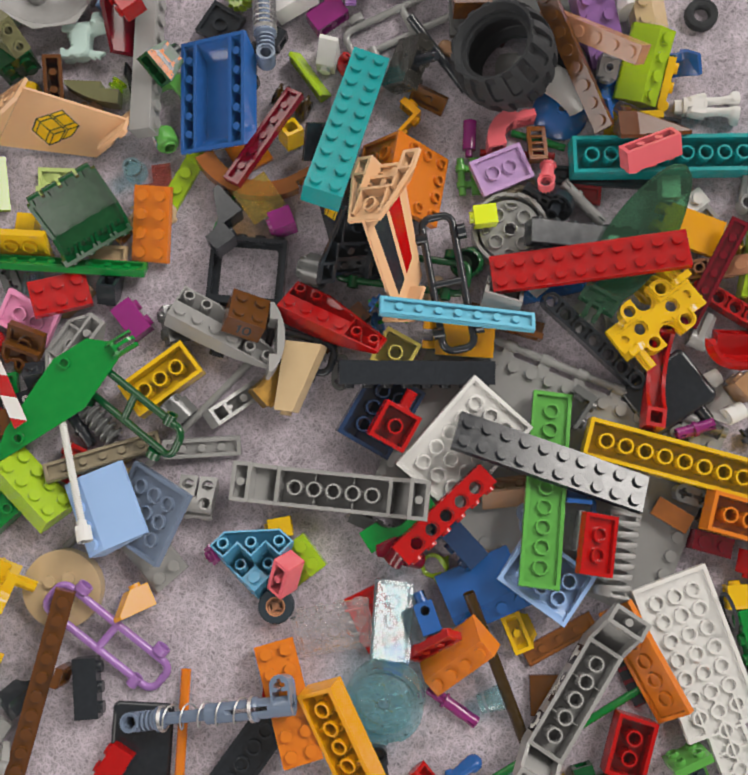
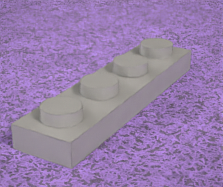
M241 435L184 438L176 456L172 458L163 457V460L241 455ZM163 439L162 446L170 450L175 439Z

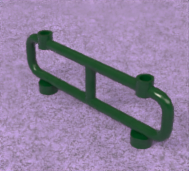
M445 249L444 257L431 256L432 264L457 267L453 249ZM419 255L421 263H424L423 255ZM464 261L465 272L469 288L472 278V269L471 266L466 261ZM355 275L335 277L338 281L347 283L346 287L358 289V285L384 288L382 280L378 279L367 280ZM425 286L424 293L430 294L429 286ZM448 287L437 289L439 299L443 301H450L451 297L462 296L461 288L458 290Z
M111 370L107 376L131 394L123 413L97 392L87 406H95L97 402L147 443L149 447L145 456L148 459L159 461L161 456L165 458L176 456L184 440L183 427L176 421L178 414L173 411H167L166 413L115 371ZM137 400L162 419V423L165 426L175 430L176 439L170 450L165 449L129 419Z

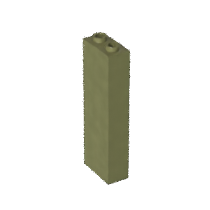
M0 9V48L15 59H18L31 49V46L11 17Z

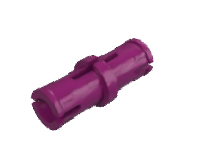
M713 418L700 422H690V425L674 429V435L679 440L692 436L698 437L704 432L716 430V423Z

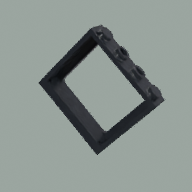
M237 234L236 240L238 245L236 248L273 250L279 253L274 299L264 298L275 302L277 305L285 293L289 252L288 240H285L283 237L269 239L263 235L248 237L246 234ZM210 249L205 297L220 305L227 306L231 295H219L222 257L219 258Z

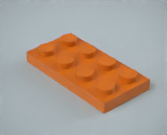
M135 184L132 261L170 264L173 187Z

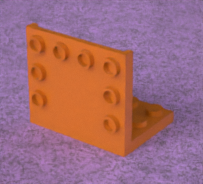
M400 130L363 145L361 157L373 155L381 164L399 162L403 150L419 147L421 153L412 179L406 187L412 219L420 223L425 216L440 212L449 159ZM438 221L430 222L426 226L430 229L437 228Z

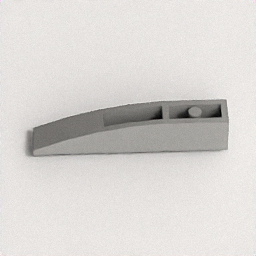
M184 286L167 312L164 326L216 352L266 369L269 353L274 354V349L261 338L256 343L221 331L226 309L219 303Z

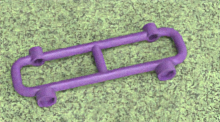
M80 579L76 585L71 582L62 581L53 586L43 600V608L47 614L49 613L55 588L60 587L76 591L75 596L112 625L98 642H95L69 620L66 629L129 678L126 683L130 688L136 689L139 686L145 691H153L158 689L169 677L171 664L166 658V655L170 652L169 647L162 641H158L152 647L121 621L115 623L113 620L114 616L88 596L93 587L86 580ZM117 631L124 634L163 666V672L153 683L143 680L139 673L133 672L103 648Z

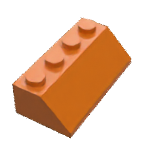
M474 614L453 629L461 632V641L420 662L424 682L437 697L492 659L500 647L499 642Z

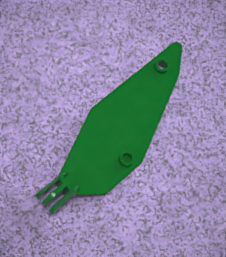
M130 329L110 341L86 338L51 361L21 405L27 421L15 429L12 422L6 427L0 442V460H4L85 409L118 359L139 346L138 342L132 343L135 341L133 335L127 337L131 334ZM18 435L21 436V441H20V442L17 441V436H18Z

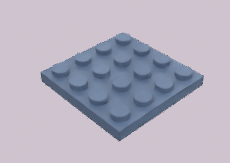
M135 460L128 476L149 533L125 546L153 567H160L193 495L141 461Z

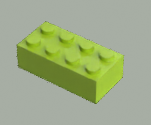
M25 447L0 461V491L40 534L72 512L73 509L66 490L58 482L46 483L42 465Z

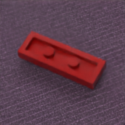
M443 628L434 636L427 637L425 641L412 645V648L404 652L405 659L420 663L461 641V632L451 628Z

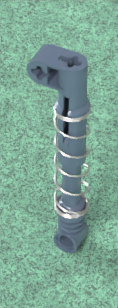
M289 674L273 676L269 682L270 697L259 698L258 696H250L248 699L240 697L235 701L222 699L217 703L206 700L199 709L189 702L184 705L181 711L176 705L171 704L168 707L164 705L157 706L153 710L128 712L121 717L120 728L125 733L156 730L163 733L167 731L169 724H179V728L182 731L184 723L197 722V727L200 729L201 721H205L207 725L215 724L218 727L221 723L233 722L236 725L240 721L257 723L261 719L295 716L297 713L295 680ZM281 682L285 684L284 687H280ZM287 691V695L279 696V692ZM189 704L193 705L196 708L192 710H184V708ZM173 706L176 707L178 711L169 712L168 708ZM267 706V710H259V707ZM247 708V712H235V709ZM133 718H134V720H135V725H134V726H133V724H132V719H133Z

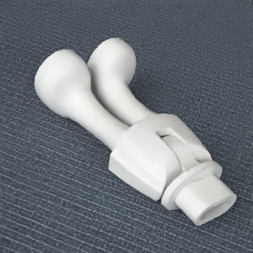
M733 91L728 96L707 97L705 93L683 97L682 100L673 101V115H681V117L704 120L705 117H726L730 126H737L741 111L739 106L741 100L740 93ZM728 105L725 108H710L707 106Z

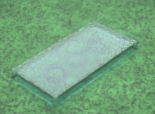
M381 578L375 579L370 660L401 664L410 663L414 583Z

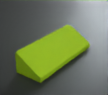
M290 51L288 54L290 63L319 102L322 103L330 98L332 95L300 53Z

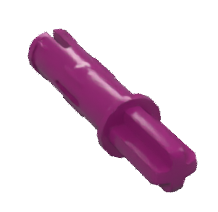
M428 686L426 694L440 703V707H445L472 728L478 724L480 717L450 697L449 693H442L437 697Z

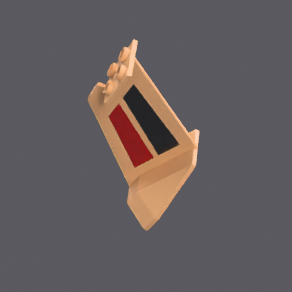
M418 147L403 150L399 162L381 164L373 155L358 157L351 174L347 222L349 224H363L387 296L422 300L426 287L419 286L422 272L406 188L412 179L421 149ZM383 317L382 319L383 322H415V320Z

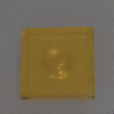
M262 172L232 193L254 225L267 218V212L283 207L286 204L265 172Z

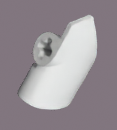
M714 368L703 374L716 391L714 400L706 405L712 413L714 420L727 425H733L748 417L745 405L742 402L733 403L721 385L724 382L723 377L717 369Z

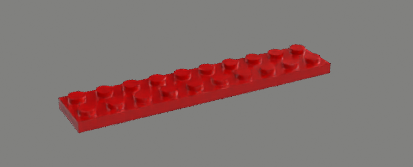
M686 229L489 256L493 292L497 294L693 267Z

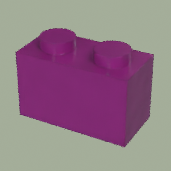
M323 0L321 4L308 10L306 13L307 23L318 37L320 34L326 35L349 19V10L341 0Z
M289 205L267 212L269 219L266 220L272 236L276 235V237L284 238L298 232Z
M127 297L112 308L110 312L125 331L130 329L131 334L129 336L133 335L135 337L134 342H139L155 330L152 326L154 322L148 314L143 315L140 311L143 307L136 299L133 301Z

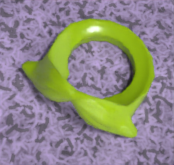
M429 553L425 556L426 560L430 557L437 558L443 568H445L444 572L449 569L448 555L443 557L437 553ZM425 565L421 568L424 575L434 580V576L443 573H429L426 571Z

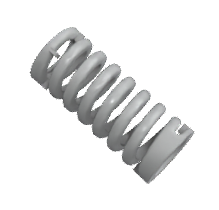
M606 509V515L619 517L613 579L597 576V580L611 585L598 583L594 585L593 593L611 598L630 600L627 593L624 592H629L631 586L621 581H631L633 575L622 570H633L635 566L633 563L622 559H635L636 554L621 548L636 549L638 544L621 537H639V532L624 527H640L642 515Z

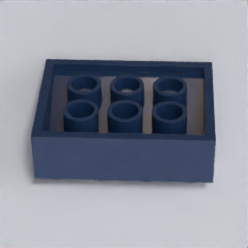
M374 384V388H362L361 385L335 431L388 460L394 449L366 434V431L384 399H389L396 404L400 403L407 388H401V384H393V388H381V384ZM413 386V388L408 389L418 395L409 410L415 414L426 393Z

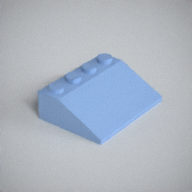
M123 460L77 478L83 514L87 524L91 526L93 541L85 543L89 558L104 557L149 533ZM69 482L64 486L77 521L74 507L75 505L73 502L74 500L72 497L73 495L71 492L72 490Z
M520 539L498 575L497 580L559 625L565 627L597 579V576L575 573L576 561L562 552L560 591L517 586L521 547Z

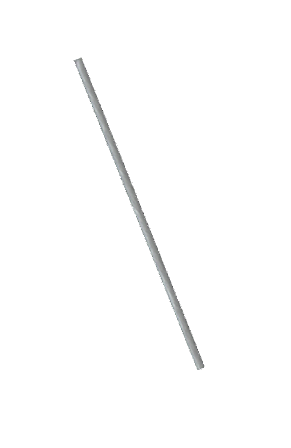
M284 323V328H291V326ZM244 363L182 425L184 434L202 417V413L210 409L253 365ZM176 432L169 439H175ZM148 459L144 464L151 468L157 461ZM75 533L62 545L63 548H71L77 542Z

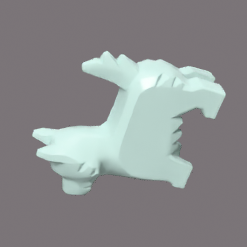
M93 12L90 21L62 26L61 31L67 33L71 46L67 50L60 48L61 58L66 64L85 63L91 59L101 60L106 55L104 51L93 50L94 38L106 34L104 20L100 12Z

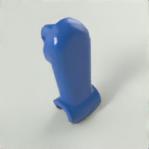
M470 754L454 769L446 770L445 775H469L476 773L482 768V760L478 755Z

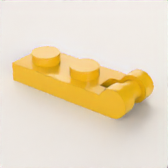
M669 56L656 106L657 110H664L665 112L669 107L666 100L668 94H672L674 82H671L673 74L677 75L679 63H676L677 57Z

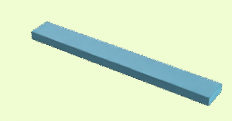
M384 295L379 297L378 316L527 333H534L536 330L535 313Z

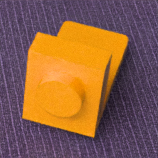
M404 96L400 100L399 108L409 118L398 130L408 135V130L412 126L416 127L421 121V110L414 100Z

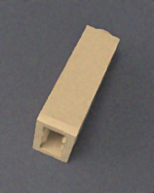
M285 340L274 410L280 411V415L292 416V413H299L326 353V346L316 343Z

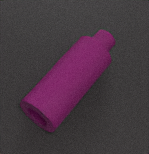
M474 119L463 121L462 151L465 152V158H472L473 152L476 151L477 121Z

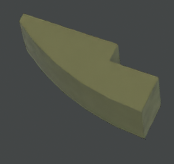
M64 80L63 82L70 92L89 103L94 101L105 108L122 110L123 95L119 89L105 88L101 81Z

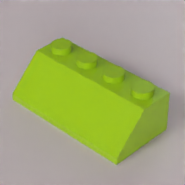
M632 22L629 36L651 44V48L644 64L634 65L622 60L612 98L640 108L656 107L676 31L662 25Z

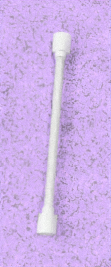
M64 421L59 425L77 517V526L74 527L77 544H85L93 541L91 526L87 524L83 514L67 422Z

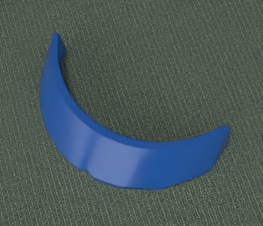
M680 49L677 53H670L671 57H677L676 63H679L677 75L673 74L672 78L699 76L702 74L701 54L699 52ZM617 79L610 84H602L597 80L598 88L612 119H614L613 109L620 101L612 98Z

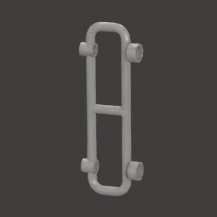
M407 0L366 20L360 12L353 14L349 18L351 27L346 29L343 34V42L348 53L351 55L354 49L350 40L352 34L397 13H400L408 32L378 46H372L366 51L380 55L379 53L418 36L406 20L409 16L406 9L425 0ZM448 13L423 24V27L428 31L448 22Z

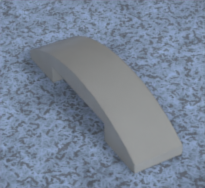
M270 302L267 317V328H274L275 330L274 354L269 353L266 361V380H270L275 373L285 345L284 322L275 302Z

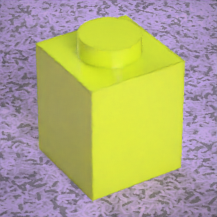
M496 203L473 205L471 212H469V223H473L474 229L497 227L499 221Z

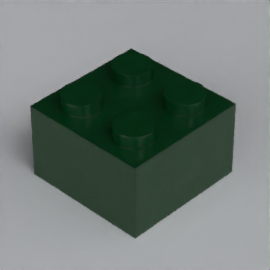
M0 48V75L10 86L28 75H35L42 68L31 49L18 59H15Z

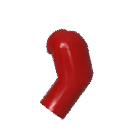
M343 52L339 56L336 66L342 77L351 57L348 52Z

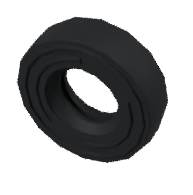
M693 0L684 12L685 24L695 32L708 31L718 19L717 6L711 0ZM699 9L706 11L708 15L707 20L698 21L694 16V12Z

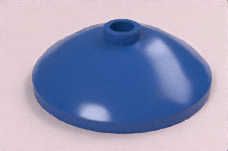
M544 93L541 97L539 96L533 105L537 114L534 125L545 126L546 138L564 141L571 139L572 136H577L582 131L588 117L584 109L570 116L566 110L560 111L559 107L562 106Z

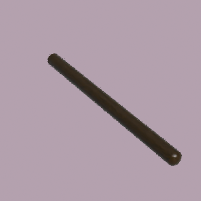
M475 591L465 592L463 596L470 615L474 614L489 631ZM497 652L488 662L520 744L527 729Z

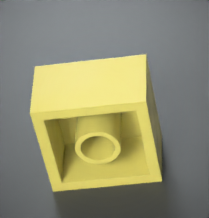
M388 326L383 334L387 338V342L378 354H372L369 360L413 361L422 344Z

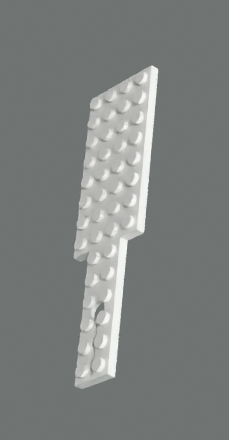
M700 563L630 590L638 612L643 620L652 625L649 631L694 710L690 715L678 718L687 744L692 745L707 739L720 775H748V730L745 723H748V675L706 564Z

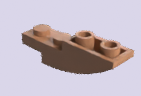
M748 254L735 255L723 279L748 274ZM709 257L692 260L693 267L687 268L692 273L688 278L689 281L700 279L710 260Z

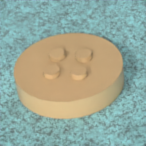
M60 548L40 556L31 564L25 577L38 581L34 592L22 590L23 599L28 611L38 622L45 625L48 614L44 611L43 600L53 586L62 581L71 582L76 585L80 579L86 580L93 587L88 596L101 605L105 594V579L98 563L93 558H89L87 553L74 548ZM75 596L68 620L75 626H78L96 612Z

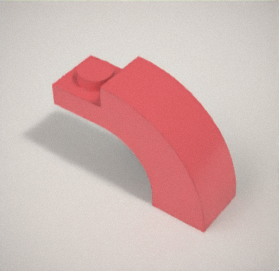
M535 108L522 109L519 112H507L504 110L492 120L488 129L485 144L486 155L506 147L507 140L505 136L509 131L533 125L537 115Z

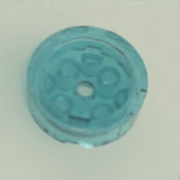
M391 658L369 660L354 671L346 690L370 742L388 745V743L402 742L409 738L417 730L421 722L426 701L425 689L417 673L405 663ZM387 700L389 707L381 708L378 702Z

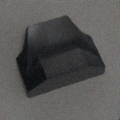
M15 679L0 691L1 706L11 721L21 714L30 680L21 681Z

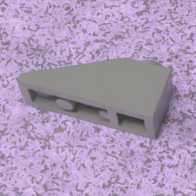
M254 380L202 413V416L212 430L255 402V399L247 392L256 384Z

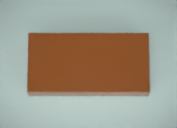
M661 496L658 497L649 514L683 534H686L695 518Z

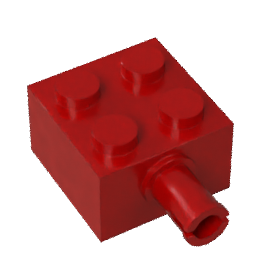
M407 388L400 403L396 404L389 399H384L366 434L394 450L404 453L422 420L421 417L409 410L418 394Z

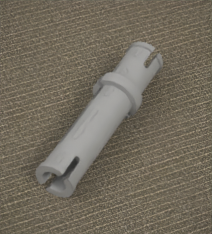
M568 178L561 183L562 185L559 188L567 191L573 197L575 204L592 222L601 226L604 223L603 221H606V218Z

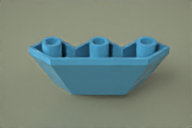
M280 528L224 531L210 544V547L235 577L259 599L268 590L267 584L274 559L291 550L294 541Z

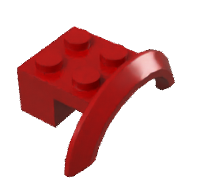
M712 329V337L705 338V348L711 359L728 369L748 370V330Z

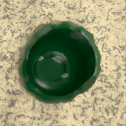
M474 247L462 248L463 261H466L471 266V279H473L483 271L484 259L482 254ZM450 266L451 272L458 277L457 267Z

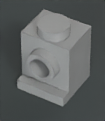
M603 52L598 57L594 78L602 84L613 83L617 79L621 59Z

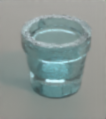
M134 157L124 160L122 169L126 180L131 184L141 185L148 177L147 166Z
M497 684L476 694L482 714L506 710Z

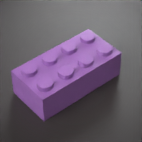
M568 0L571 13L622 33L615 0ZM579 42V45L587 54L591 72L595 71L598 57L603 52Z

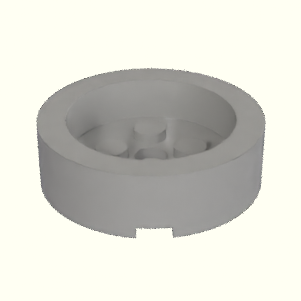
M501 192L489 197L482 203H496L499 221L497 227L474 229L473 223L471 226L472 245L482 254V258L487 265L490 266L489 256L543 249L542 247L524 246L525 222L534 216H541L543 219L548 220L542 207L533 198L519 192ZM512 225L515 228V233H506L505 227Z

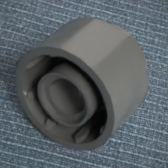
M310 252L299 258L296 265V276L300 278L301 283L319 289L326 286L327 283H316L318 264L322 255Z
M179 393L172 395L160 406L166 413L167 411H173L178 414L176 421L181 426L198 411V408L185 395L182 397Z

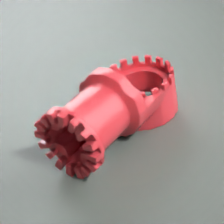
M544 159L540 162L539 166L541 173L537 179V188L539 192L547 194V192L550 193V191L554 190L556 178L554 170L557 164L553 160L551 161V159Z

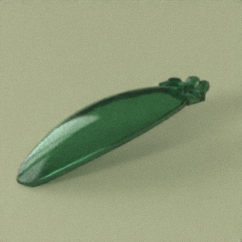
M685 164L670 165L644 184L616 214L601 241L680 230L692 188V175L688 166ZM654 273L587 282L577 298L587 304L580 317H586L590 307L597 310L591 319L592 324L596 323L601 313L612 319L621 303L637 292Z

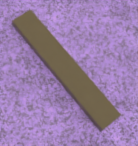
M158 430L147 433L162 445ZM138 436L75 454L73 459L76 475L100 469L120 460L127 461L143 456L149 445ZM65 458L42 464L47 484L69 478Z

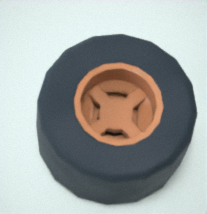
M267 590L258 602L260 616L270 624L285 622L292 615L295 607V601L291 593L280 600L270 590Z

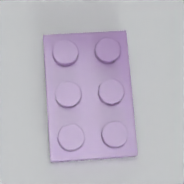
M520 142L470 161L467 164L482 198L530 180L535 176Z

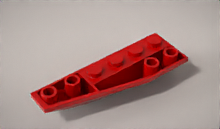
M297 281L277 304L285 324L323 341L373 354H378L387 342L386 337L332 296L300 281Z

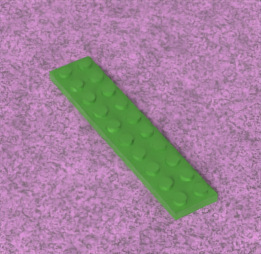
M533 390L530 425L533 428L529 434L569 448L573 395ZM526 476L517 586L560 591L566 489Z

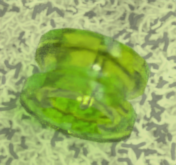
M113 76V81L109 82L108 85L112 89H119L123 94V89H126L127 85Z

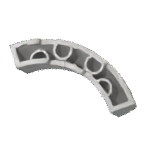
M518 53L500 54L495 63L496 75L510 68L521 56ZM557 64L554 79L547 86L545 94L557 101L572 116L582 111L584 107L568 75V71Z

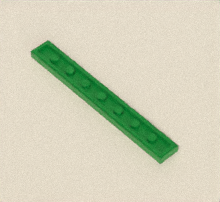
M0 254V269L145 277L149 269L148 262L85 258L81 259L77 265L66 268L62 263L61 257Z

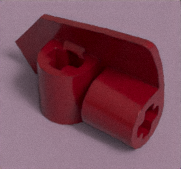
M393 537L376 545L377 557L384 558L395 569H400L402 565L421 569L425 564L426 559L423 552L421 553L422 558L415 565L412 563L407 565L391 548V545L400 537ZM417 537L411 540V547L413 549L420 547V539Z

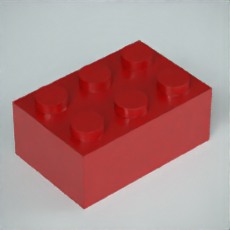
M616 708L599 766L601 770L608 775H647L660 725L653 719Z

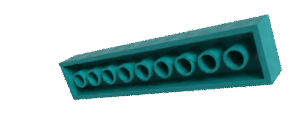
M354 47L305 178L300 200L339 212L390 58Z
M748 133L682 135V155L675 157L673 160L658 163L654 167L642 169L634 174H629L620 167L618 146L639 138H619L617 135L572 136L567 144L569 180L659 179L663 175H680V179L742 178V176L748 175Z

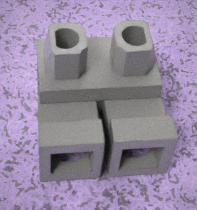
M181 474L179 487L193 495L183 518L212 520L215 501L220 488L218 478L201 476L199 481V476Z

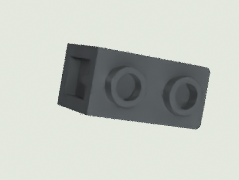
M579 384L574 386L571 393L574 394L573 398L581 403L585 401L587 404L570 429L573 431L584 426L587 421L585 416L588 412L592 413L598 404L595 402L598 397Z

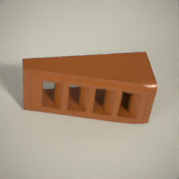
M545 126L526 127L527 160L529 164H538L544 159H548ZM541 131V134L531 135V132ZM541 138V141H532V139ZM532 145H542V147L532 148ZM533 152H542V154H533Z

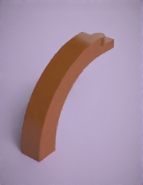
M213 150L195 157L197 165L213 184L219 185L222 189H227L235 197L256 202L278 201L299 194L298 185L303 186L309 170L308 166L293 175L274 181L247 179L242 187L239 188L224 179L223 176L228 171V168L218 159Z

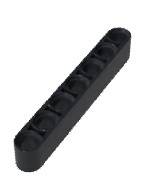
M550 292L541 297L540 306L624 386L633 389H639L644 386L646 381L644 374L630 361L627 362L619 351L559 294ZM548 297H552L554 299V305L552 307H550L546 302ZM562 310H566L568 313L566 320L561 317ZM576 323L582 326L580 333L575 330ZM591 336L596 339L594 346H591L589 343ZM605 349H607L610 353L608 359H605L603 357V351ZM619 362L623 364V370L621 372L617 370V365ZM633 375L640 379V383L636 386L631 383Z

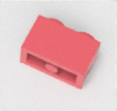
M292 550L275 558L267 589L280 600L297 590L305 561Z

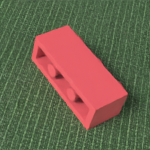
M669 127L618 146L620 167L627 173L634 174L642 169L654 167L658 163L673 160L675 157L682 155L681 133L673 127Z

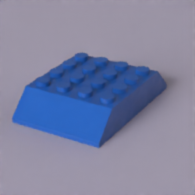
M240 30L181 44V58L184 62L181 66V155L246 145L257 130V57L247 32Z

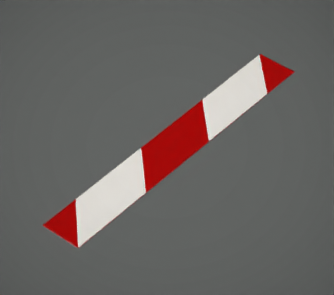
M0 360V396L15 429L26 422L27 419Z

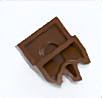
M11 320L7 325L6 340L2 342L1 356L4 362H14V370L19 374L23 370L25 363L39 362L45 351L47 333Z

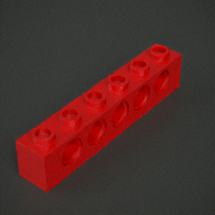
M477 464L429 509L428 522L417 521L391 545V548L407 565L411 563L415 565L422 558L421 553L426 549L428 551L437 544L435 540L440 535L444 537L452 529L450 526L455 521L459 523L466 516L464 512L467 509L475 508L480 503L479 498L483 494L488 495L495 488L493 485L497 481L481 464ZM472 482L478 485V491L475 494L469 490ZM457 496H461L464 499V504L460 508L455 505V498ZM443 510H447L450 514L447 521H443L440 518V513ZM430 523L435 526V532L432 535H428L425 531L426 526ZM415 537L421 541V545L417 549L411 547V540Z

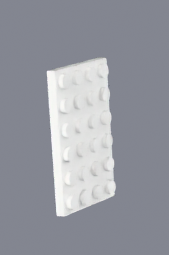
M476 375L472 376L396 462V465L411 478L432 480L430 494L437 501L477 464H481L490 475L498 467L497 465L450 449L462 411L525 433H529L533 428ZM472 482L470 484V492L474 494L478 490L476 483ZM457 496L455 498V505L460 508L464 504V499L461 496Z

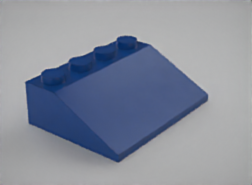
M506 545L488 552L489 554L471 571L468 568L464 570L459 565L434 576L456 627L471 616L463 596L465 592L470 590L475 591L487 624L532 605L497 580L498 575L511 555Z

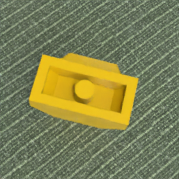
M516 611L500 618L516 656L534 649L533 642L537 633L528 614Z

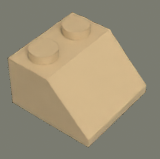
M635 0L629 15L630 26L632 22H642L669 28L664 0Z

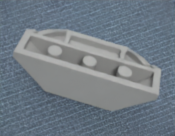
M91 312L69 319L45 350V370L54 358L84 339L104 340L107 323Z

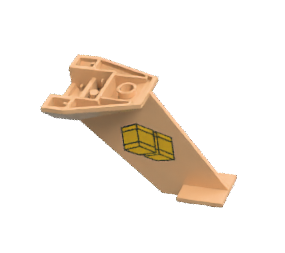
M26 77L0 94V146L97 158L110 148L118 137L121 139L128 132L130 110L124 115L119 116L25 87L28 81Z

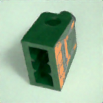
M167 40L153 46L137 58L139 63L161 88L173 80L184 63L179 55L181 47L177 43L171 45Z

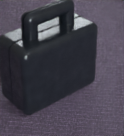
M675 350L670 354L665 385L667 418L665 429L656 433L664 435L695 413L701 419L700 421L709 418L714 419L706 405L714 400L716 396L715 389L684 351ZM637 377L631 383L636 386L640 383V379ZM626 386L627 393L623 394L621 398L628 404L634 414L637 413L640 419L643 387L633 389Z
M117 701L114 704L111 743L113 744L118 740L137 753L130 761L123 775H170L174 724H169L167 731L163 733L156 730L125 733L120 728V719L128 712L153 710L161 705L168 707L171 703ZM171 706L168 708V711L174 712L175 709ZM134 718L132 719L133 726L135 725Z

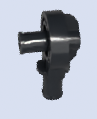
M527 182L522 191L536 200L549 220L559 218L561 221H565L575 209L573 197L565 190L554 189L552 192L550 191V193L547 192L545 194V192H539L535 185Z

